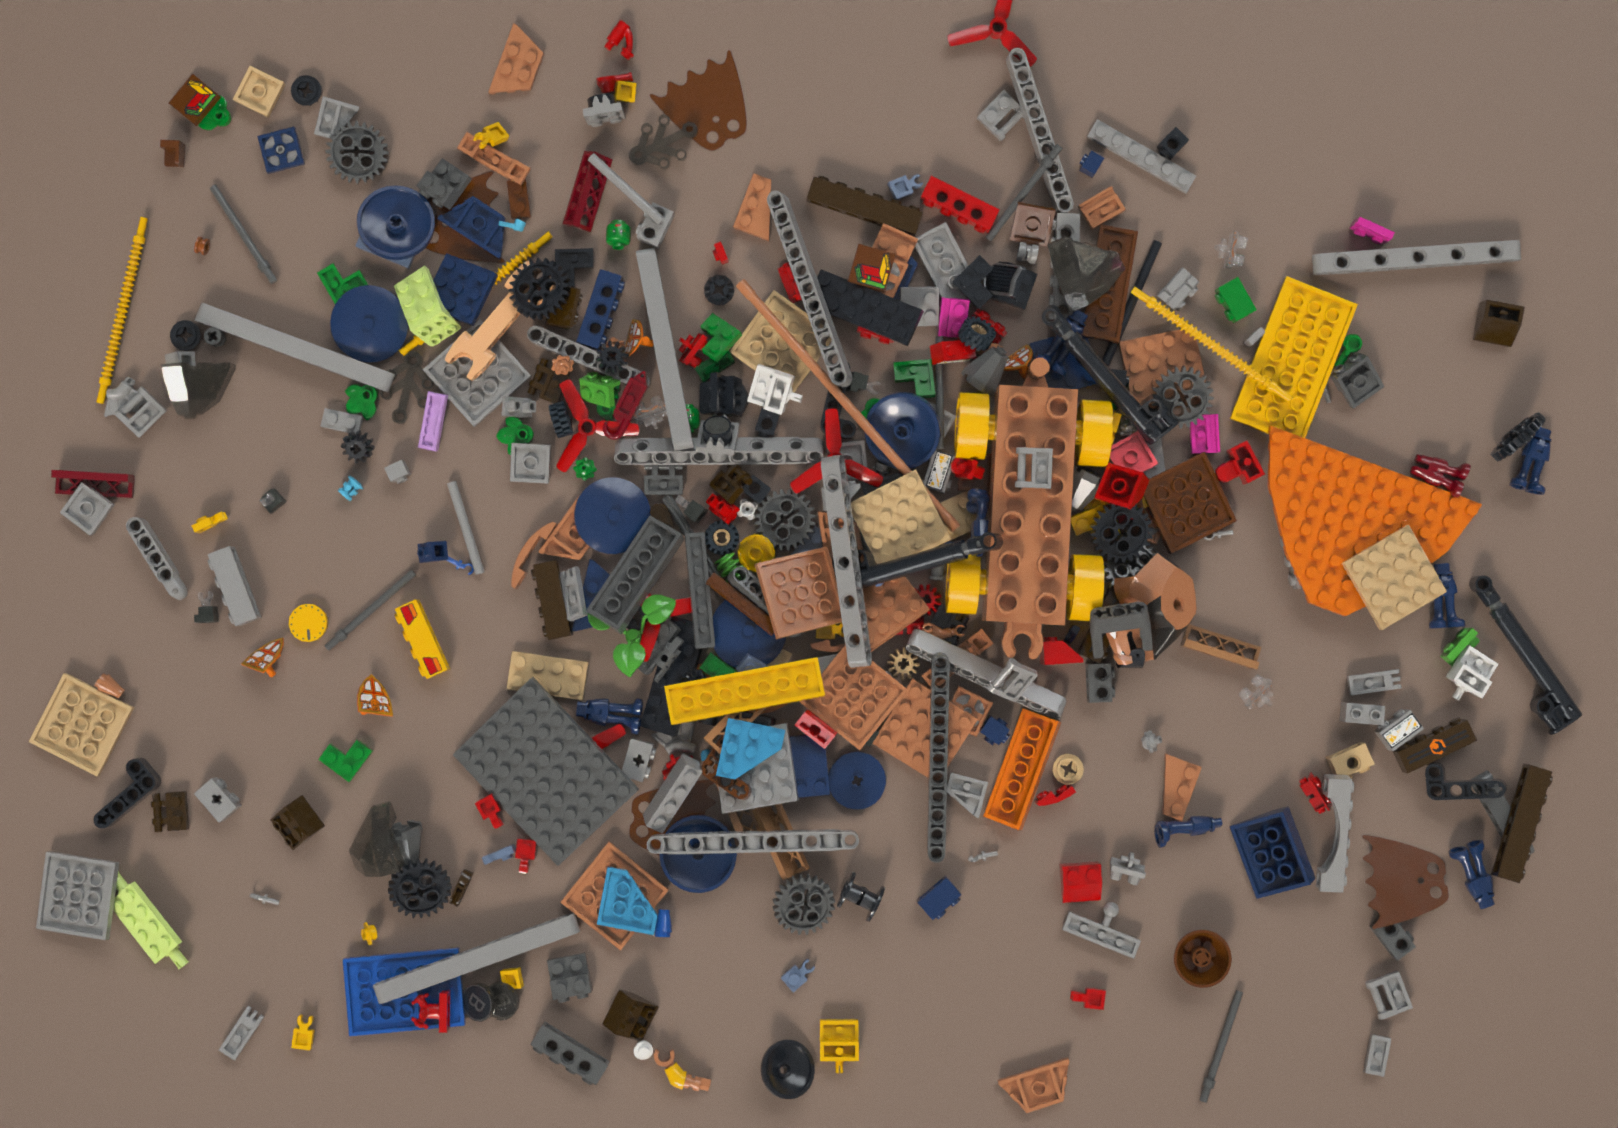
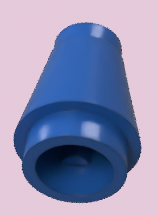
M658 909L655 937H670V933H672L670 910Z

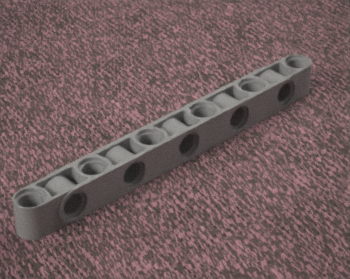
M1520 240L1321 253L1312 255L1313 275L1515 262L1521 260ZM1490 248L1495 250V257L1491 256ZM1452 251H1455L1457 253V259H1454L1452 257ZM1414 253L1420 257L1419 262L1413 259ZM1375 256L1381 258V265L1375 262ZM1337 259H1341L1344 262V267L1337 265Z
M738 437L735 455L696 452L697 438H692L693 448L674 451L672 438H639L617 440L614 452L615 462L622 465L800 464L820 462L824 457V443L819 438Z
M842 455L823 457L821 459L823 488L848 664L851 668L870 666L872 655L845 460ZM835 479L838 481L837 489H835L833 486V481ZM840 518L844 522V526L842 528L838 524ZM845 557L849 559L848 567L844 564ZM850 595L855 600L854 605L849 602ZM855 634L860 638L859 644L854 640Z
M838 829L682 832L654 834L647 841V849L654 854L837 851L856 848L859 844L858 834L853 830ZM847 835L855 836L856 840L853 844L845 842ZM771 836L776 837L778 843L775 846H770L767 843V839ZM814 836L817 842L814 845H808L806 838ZM735 837L739 840V845L731 847L728 840ZM697 838L700 841V846L697 848L691 847L690 840ZM658 839L661 842V847L658 849L653 848L651 840Z

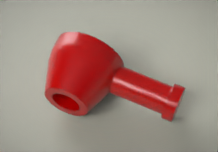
M628 72V74L596 78V81L602 93L614 92L616 81L633 82L632 73Z

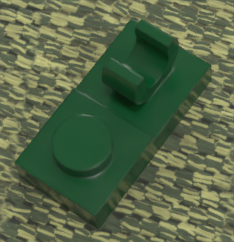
M728 351L718 363L709 358L695 367V370L702 382H706L710 379V373H720L733 365L735 361Z

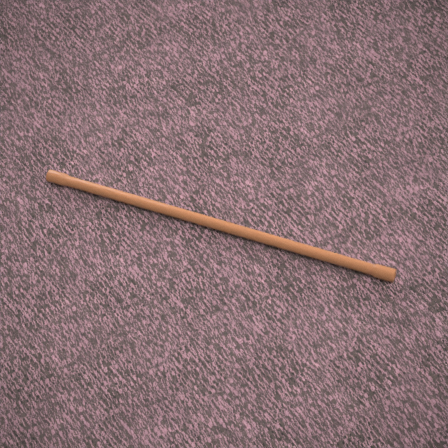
M745 279L741 280L736 285V288L754 305L904 476L912 472L839 387L832 383L830 377L759 298ZM925 486L943 523L951 532L955 531L960 526L959 522Z

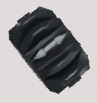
M608 341L609 347L606 348L605 344H601L604 351L597 350V354L601 356L597 357L596 361L601 362L599 364L600 369L605 367V373H608L610 368H612L613 374H616L617 367L620 371L624 370L621 363L624 365L628 364L623 358L629 357V354L623 353L626 348L625 346L619 348V342H616L613 347L612 341ZM611 353L613 355L614 353L617 354L615 355L616 360L608 361L610 359L608 355Z
M360 430L356 434L351 431L348 436L343 438L344 443L341 444V448L345 449L343 455H349L348 461L354 458L355 463H358L360 460L366 462L367 457L370 458L373 455L371 451L375 449V446L371 444L373 442L372 438H366L368 433L362 435Z

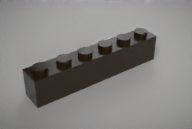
M824 176L813 177L807 195L808 203L882 226L884 223L913 237L916 236L923 214L920 208L909 205V207L903 206L900 201L891 199V201L884 200V197L879 194L873 193V195H869L861 188L855 187V189H851L845 183L838 181L833 183Z
M1523 763L1491 875L1519 884L1524 878L1525 864L1531 856L1530 847L1536 838V826L1542 818L1541 809L1547 801L1546 792L1552 783L1553 777L1551 775L1553 771Z

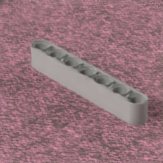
M535 325L528 329L527 337L533 344L557 355L569 356L570 360H573L575 363L602 375L612 376L627 385L630 377H635L641 373V371L622 363L623 369L629 371V376L626 379L619 377L620 370L618 367L616 368V374H613L612 368L608 373H605V371L599 368L601 362L596 361V358L601 356L596 351ZM535 331H541L542 335L538 340H533L532 338ZM555 338L558 339L559 345L555 348L550 347V341ZM575 346L577 349L576 353L571 356L568 355L567 349ZM588 354L594 355V360L591 363H586L584 360ZM647 375V385L650 387L651 380Z

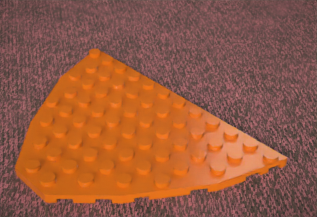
M1269 426L1268 490L1272 497L1280 536H1282L1285 556L1292 565L1294 575L1306 595L1307 602L1314 606L1342 616H1347L1366 607L1344 569L1342 562L1400 528L1409 525L1432 564L1448 552L1482 506L1481 503L1462 496L1458 498L1453 497L1446 490L1274 426Z

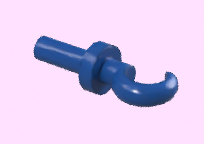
M448 556L446 561L456 565V569L461 568L464 570L466 566H471L472 571L468 575L474 572L472 564H462V560L458 562Z

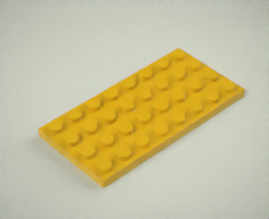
M1286 276L1264 329L1265 334L1261 337L1252 359L1251 368H1256L1257 372L1261 371L1260 374H1265V378L1269 377L1270 381L1274 380L1277 382V386L1293 397L1287 402L1274 392L1270 393L1267 391L1265 386L1262 387L1261 383L1257 384V380L1253 381V377L1249 378L1247 374L1229 419L1269 434V426H1274L1305 438L1358 304Z

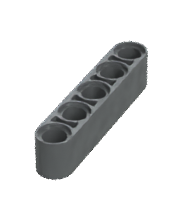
M743 566L736 567L729 572L727 576L728 583L769 616L759 579ZM735 573L740 574L741 581L736 579ZM750 586L755 588L756 593L750 591ZM803 633L791 635L789 637L795 638L802 635Z
M1486 770L1472 779L1494 778L1491 775V773ZM1486 784V794H1488L1489 789H1495L1496 793H1499L1500 788L1498 784H1495L1493 788H1488V784ZM1472 785V788L1476 794H1480L1482 792V787L1480 785ZM1503 795L1500 798L1479 799L1502 838L1510 811V805ZM1532 844L1530 847L1531 854L1535 852Z

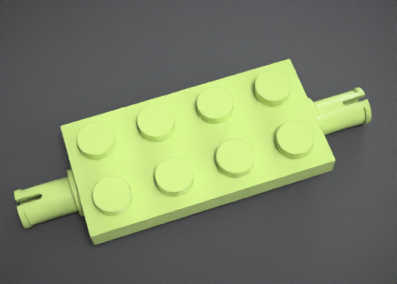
M118 871L116 884L118 895L114 900L113 911L155 964L165 956H169L178 969H181L189 963L178 949L180 948L179 944L182 943L181 939L135 881L127 884Z

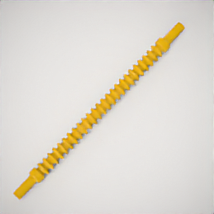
M140 217L137 233L133 236L132 241L134 244L131 245L133 250H130L132 254L129 255L130 260L127 261L129 266H126L128 271H125L127 275L124 276L125 282H122L124 287H121L123 292H120L122 297L118 298L120 300V303H117L119 308H116L118 313L115 314L117 316L116 319H113L115 321V324H112L114 329L111 330L113 334L110 335L111 340L108 341L110 343L107 346L109 350L106 351L108 355L105 356L106 361L103 362L105 367H102L104 371L101 372L102 377L99 378L100 388L96 403L104 404L106 391L112 382L110 377L113 376L111 374L114 371L112 367L115 366L114 361L117 360L115 358V355H118L116 351L119 350L117 346L121 344L119 342L122 339L120 334H123L121 330L124 329L123 324L126 323L124 318H127L125 313H128L126 309L129 308L128 302H131L129 297H132L130 292H133L131 288L135 286L133 281H136L134 276H137L135 271H138L136 267L140 265L138 263V260H141L139 255H142L140 250L143 249L142 244H145L146 240L144 234L148 219Z
M549 231L534 243H529L527 249L523 248V252L519 251V255H515L514 259L511 258L510 262L507 261V265H502V269L498 268V277L494 284L497 285V281L501 282L502 277L506 278V274L510 275L511 270L515 271V267L519 268L518 265H522L524 260L527 261V257L531 258L532 254L538 253V249L553 238ZM414 335V339L399 351L405 356L417 345H422L425 342Z
M1134 287L1130 292L1145 302L1148 308H1153L1154 312L1158 311V315L1162 314L1163 318L1167 317V321L1171 320V324L1175 323L1176 327H1181V331L1184 329L1185 334L1189 333L1190 337L1194 336V340L1198 339V342H1202L1203 346L1207 345V349L1211 348L1213 353L1217 352L1216 355H1221V359L1225 358L1226 362L1230 361V365L1234 364L1235 368H1239V371H1244V375L1247 373L1249 378L1253 377V381L1257 380V384L1261 383L1262 387L1265 386L1266 390L1270 393L1274 392L1287 402L1293 397L1277 386V382L1274 380L1270 381L1269 377L1265 378V374L1261 375V371L1257 372L1256 368H1251V364L1247 365V361L1243 362L1242 358L1238 359V355L1234 356L1233 352H1228L1229 349L1225 350L1224 345L1221 347L1219 342L1215 343V339L1211 340V336L1207 337L1206 333H1201L1202 330L1198 331L1197 327L1194 328L1192 323L1188 324V320L1184 321V317L1179 318V314H1174L1175 311L1171 312L1170 308H1165L1166 305L1162 306L1161 302L1158 303L1155 297L1148 296L1137 287Z

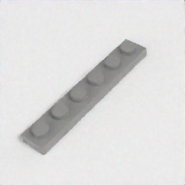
M1098 119L1087 136L1092 141L1185 194L1196 178V175Z

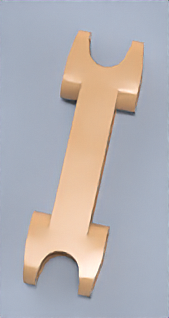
M529 260L525 262L527 266L530 265ZM523 264L519 267V269H524ZM517 269L515 270V272H514L512 275H518V274H519L518 271H517ZM512 275L509 277V279L506 281L504 287L508 290L513 288V286L510 285L509 282L516 280L512 277ZM530 287L524 290V294L529 291ZM510 292L473 336L464 331L453 343L446 355L445 361L449 364L460 357H468L473 361V365L467 375V378L471 381L478 378L494 361L496 354L491 351L492 347L520 315L517 308L512 305L514 302L509 299L513 295ZM540 299L537 302V305H540L543 299Z

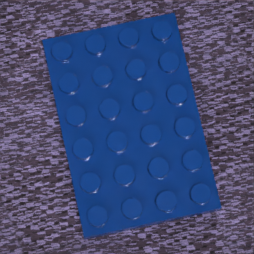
M459 947L343 958L349 1036L424 1030L425 1028L417 1027L411 1020L412 1017L418 1019L420 1014L419 1004L412 1005L411 1002L418 995L428 993L429 996L425 998L427 1004L439 1003V993L442 990H451L450 1027L465 1026L462 975L383 1004L378 1003L373 988L375 983L460 953ZM426 1019L425 1024L429 1026L428 1029L439 1028V1019Z

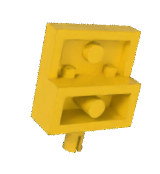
M820 1019V1061H835V1073H839V1066L840 1073L844 1072L843 1061H859L858 1019Z

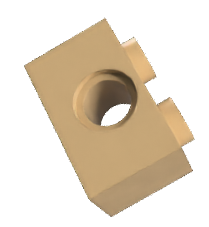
M1363 742L1325 757L1332 774L1348 775L1350 778L1353 777L1352 774L1356 772L1364 773L1370 770V766L1374 765L1369 750ZM1352 757L1354 759V765L1351 768H1349L1347 766V761L1349 758Z

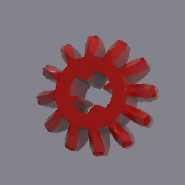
M920 584V592L914 588L920 597L929 596L930 603H926L929 609L931 608L934 612H937V608L933 606L934 604L941 605V602L935 601V598H940L941 594L933 595L937 588H933L931 592L929 591L930 584H927L926 590ZM930 610L927 612L928 616H931Z

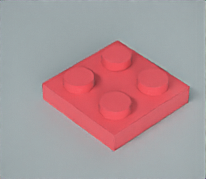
M1138 431L1111 446L1109 459L1112 464L1140 472H1145L1158 465L1156 458Z

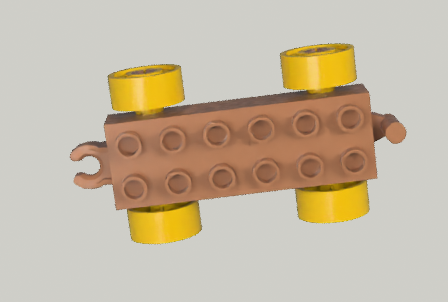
M1036 358L1027 368V376L1022 386L999 385L996 388L994 414H989V394L959 392L956 406L955 458L984 460L987 442L992 440L988 532L1001 535L1003 545L997 551L986 552L985 569H981V556L977 557L971 554L968 555L967 559L947 564L946 613L976 614L979 595H983L982 621L1004 622L1001 645L1003 652L1008 658H1013L1016 654L1013 641L1018 634L1023 633L1030 637L1031 646L1028 649V657L1036 659L1042 652L1044 644L1041 634L1042 624L1065 625V614L1068 620L1090 621V612L1094 608L1102 607L1103 557L1071 554L1069 560L1074 457L1076 465L1106 467L1108 465L1113 434L1111 401L1081 399L1077 409L1078 389L1048 388L1044 375L1049 372L1050 367L1048 361L1044 358ZM1017 447L1053 449L1051 489L1015 487L1018 468ZM1026 454L1025 481L1031 482L1032 454ZM993 536L989 539V545L992 546L995 542Z

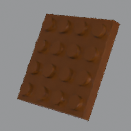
M1205 452L1149 478V483L1143 496L1169 554L1237 521Z

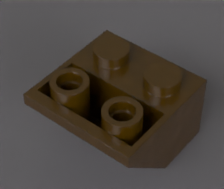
M571 287V289L566 290L570 294V296L564 297L567 304L561 303L563 310L557 308V315L551 312L550 319L546 317L545 325L565 330L572 328L574 324L576 325L579 313H576L577 307L581 305L583 295L580 294L581 289Z
M1493 300L1480 302L1473 340L1512 347L1522 325L1525 307Z
M303 795L286 805L270 819L273 827L279 831L285 843L292 850H295L325 827Z
M619 989L602 1024L615 1035L642 1041L659 1006L634 993Z

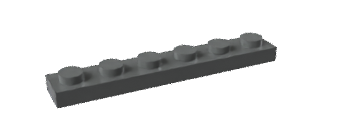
M685 533L695 649L714 648L715 638L710 586L706 584L709 575L705 533Z

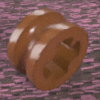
M199 236L195 242L194 252H201L205 256L210 248V239L206 238L203 240V237Z

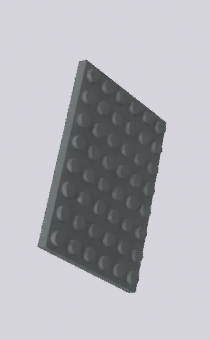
M534 677L530 678L453 754L557 866L569 857L639 790L629 777Z

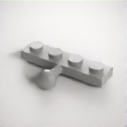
M1108 902L1105 904L1103 909L1105 916L1102 924L1068 911L1062 930L1133 959L1135 958L1141 940L1109 927L1112 917L1117 916L1119 913V907L1116 903Z

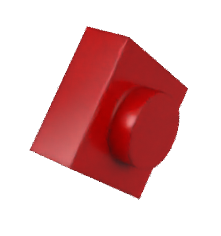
M721 241L715 243V250L712 251L715 260H720L721 265L728 263L729 261Z

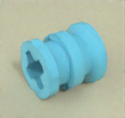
M349 475V481H345L343 487L338 489V492L351 501L352 496H356L358 490H363L364 487Z

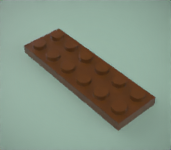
M1102 224L1099 226L1084 314L1088 315V318L1084 323L1086 326L1084 327L1082 337L1119 343L1138 231Z

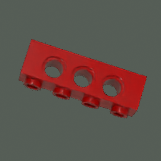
M933 176L930 177L920 198L923 201V205L929 208L934 206L940 209L939 212L948 217L952 215L957 218L959 223L963 225L968 223L974 226V230L982 234L984 232L989 233L1000 209ZM944 194L947 200L940 202L937 199V195ZM960 202L964 205V209L956 210L954 204ZM979 211L981 218L974 219L971 216V212Z

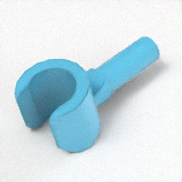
M515 219L514 224L499 221V226L509 227L520 232L524 230L526 225L525 222L519 219Z

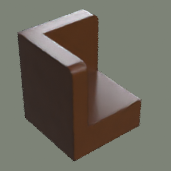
M160 140V148L165 150L164 165L166 167H184L185 144L180 140Z

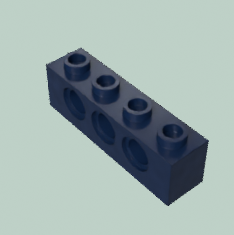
M602 269L599 270L576 340L578 344L595 350H600L601 344L606 345L607 336L605 334L607 329H611L613 323L611 316L619 305L617 297L619 292L622 293L625 287V282H623L621 275ZM606 288L613 290L610 297L603 296V291ZM600 306L607 308L604 315L597 314V309ZM598 324L601 326V330L596 334L592 333L591 327Z

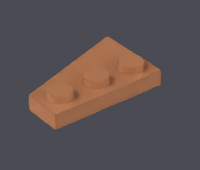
M753 173L733 226L735 229L769 241L770 209L767 203V196L771 192L772 181L770 179Z
M1165 754L1163 814L1182 821L1202 767Z

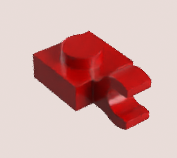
M492 794L475 803L483 820L489 818L494 829L504 825L497 815L502 810Z
M517 839L515 858L521 859L519 873H527L529 870V860H535L537 844L534 840Z
M1086 987L1085 993L1071 991L1070 999L1072 1001L1084 1002V1008L1104 1010L1106 990Z

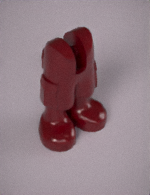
M1416 454L1414 461L1427 466L1428 469L1412 466L1410 469L1411 474L1435 487L1443 485L1453 497L1458 498L1461 495L1464 483L1445 478L1443 474H1448L1463 481L1470 472V464L1463 463L1459 467L1448 466L1447 460Z

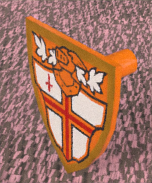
M635 319L631 321L625 344L626 350L623 352L628 353L629 356L636 351L640 344L651 348L654 345L653 340L643 336L642 324L639 320Z
M1026 344L1008 356L1004 371L1018 370L1022 378H1026L1027 365L1033 356L1031 347Z
M282 637L263 645L248 656L241 665L263 674L266 672L269 677H274L276 672L272 664L281 656L284 638Z
M372 674L369 675L362 682L358 690V712L362 715L369 713L393 717L391 701L385 688Z

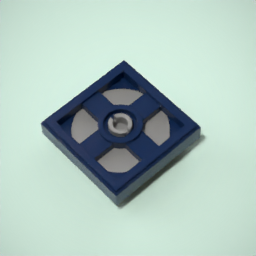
M294 126L257 136L268 174L305 165L299 138Z

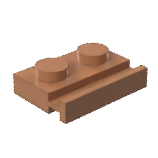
M1112 186L1078 205L1092 230L1126 210Z
M883 223L872 248L896 254V259L908 263L918 238Z

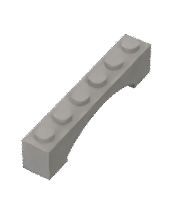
M1324 774L1323 794L1330 798L1334 809L1335 836L1325 863L1321 867H1317L1316 887L1320 892L1343 893L1344 886L1347 885L1345 868L1348 867V856H1346V852L1350 847L1348 830H1351V819H1349V814L1353 810L1351 793L1354 792V782L1348 775Z

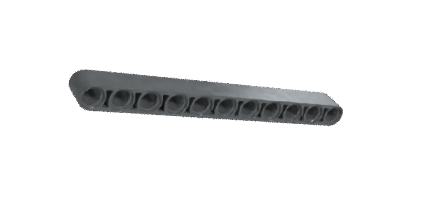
M942 652L935 653L931 658L927 853L928 858L934 863L943 861L946 847L950 663L947 655ZM939 658H943L946 661L941 667L935 665V661ZM939 677L945 679V683L941 686L935 684V680ZM937 697L945 699L940 705L935 704L934 700ZM937 716L944 717V721L940 724L935 723L934 719ZM936 735H942L944 737L943 741L939 743L935 742L933 739ZM936 754L943 755V759L938 762L934 761L933 757ZM941 773L943 777L940 780H934L933 775ZM935 792L942 793V797L939 799H934L932 795ZM940 811L942 815L939 818H934L932 813ZM934 830L941 831V834L937 837L933 836L931 833ZM935 848L941 850L938 855L931 854V851Z

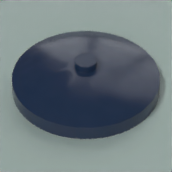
M386 186L372 192L362 202L357 214V228L362 242L371 252L385 259L402 260L419 254L428 246L435 231V217L431 205L419 192L404 186Z
M372 285L355 287L343 294L336 302L330 320L332 336L338 347L349 357L362 362H379L393 356L403 346L409 330L398 297L387 289Z
M908 392L889 394L880 399L867 415L866 419L910 469L925 463L938 448L941 439L939 417L931 404L916 394ZM865 433L867 445L873 455L885 465L896 468Z
M617 477L603 478L587 486L578 497L574 508V523L580 538L590 548L605 554H620L626 552L648 517L651 516V509L642 490L632 482Z
M727 600L719 605L713 615L714 650L730 666L736 668L747 653L767 665L780 654L784 647L786 637L776 639L775 634L770 636Z
M691 815L675 822L666 833L727 832L730 830L713 817ZM734 837L728 840L729 845L736 847ZM692 838L689 842L693 848L700 846V841L697 838ZM737 853L659 854L661 867L666 877L678 888L692 893L709 892L721 886L732 874L737 859Z

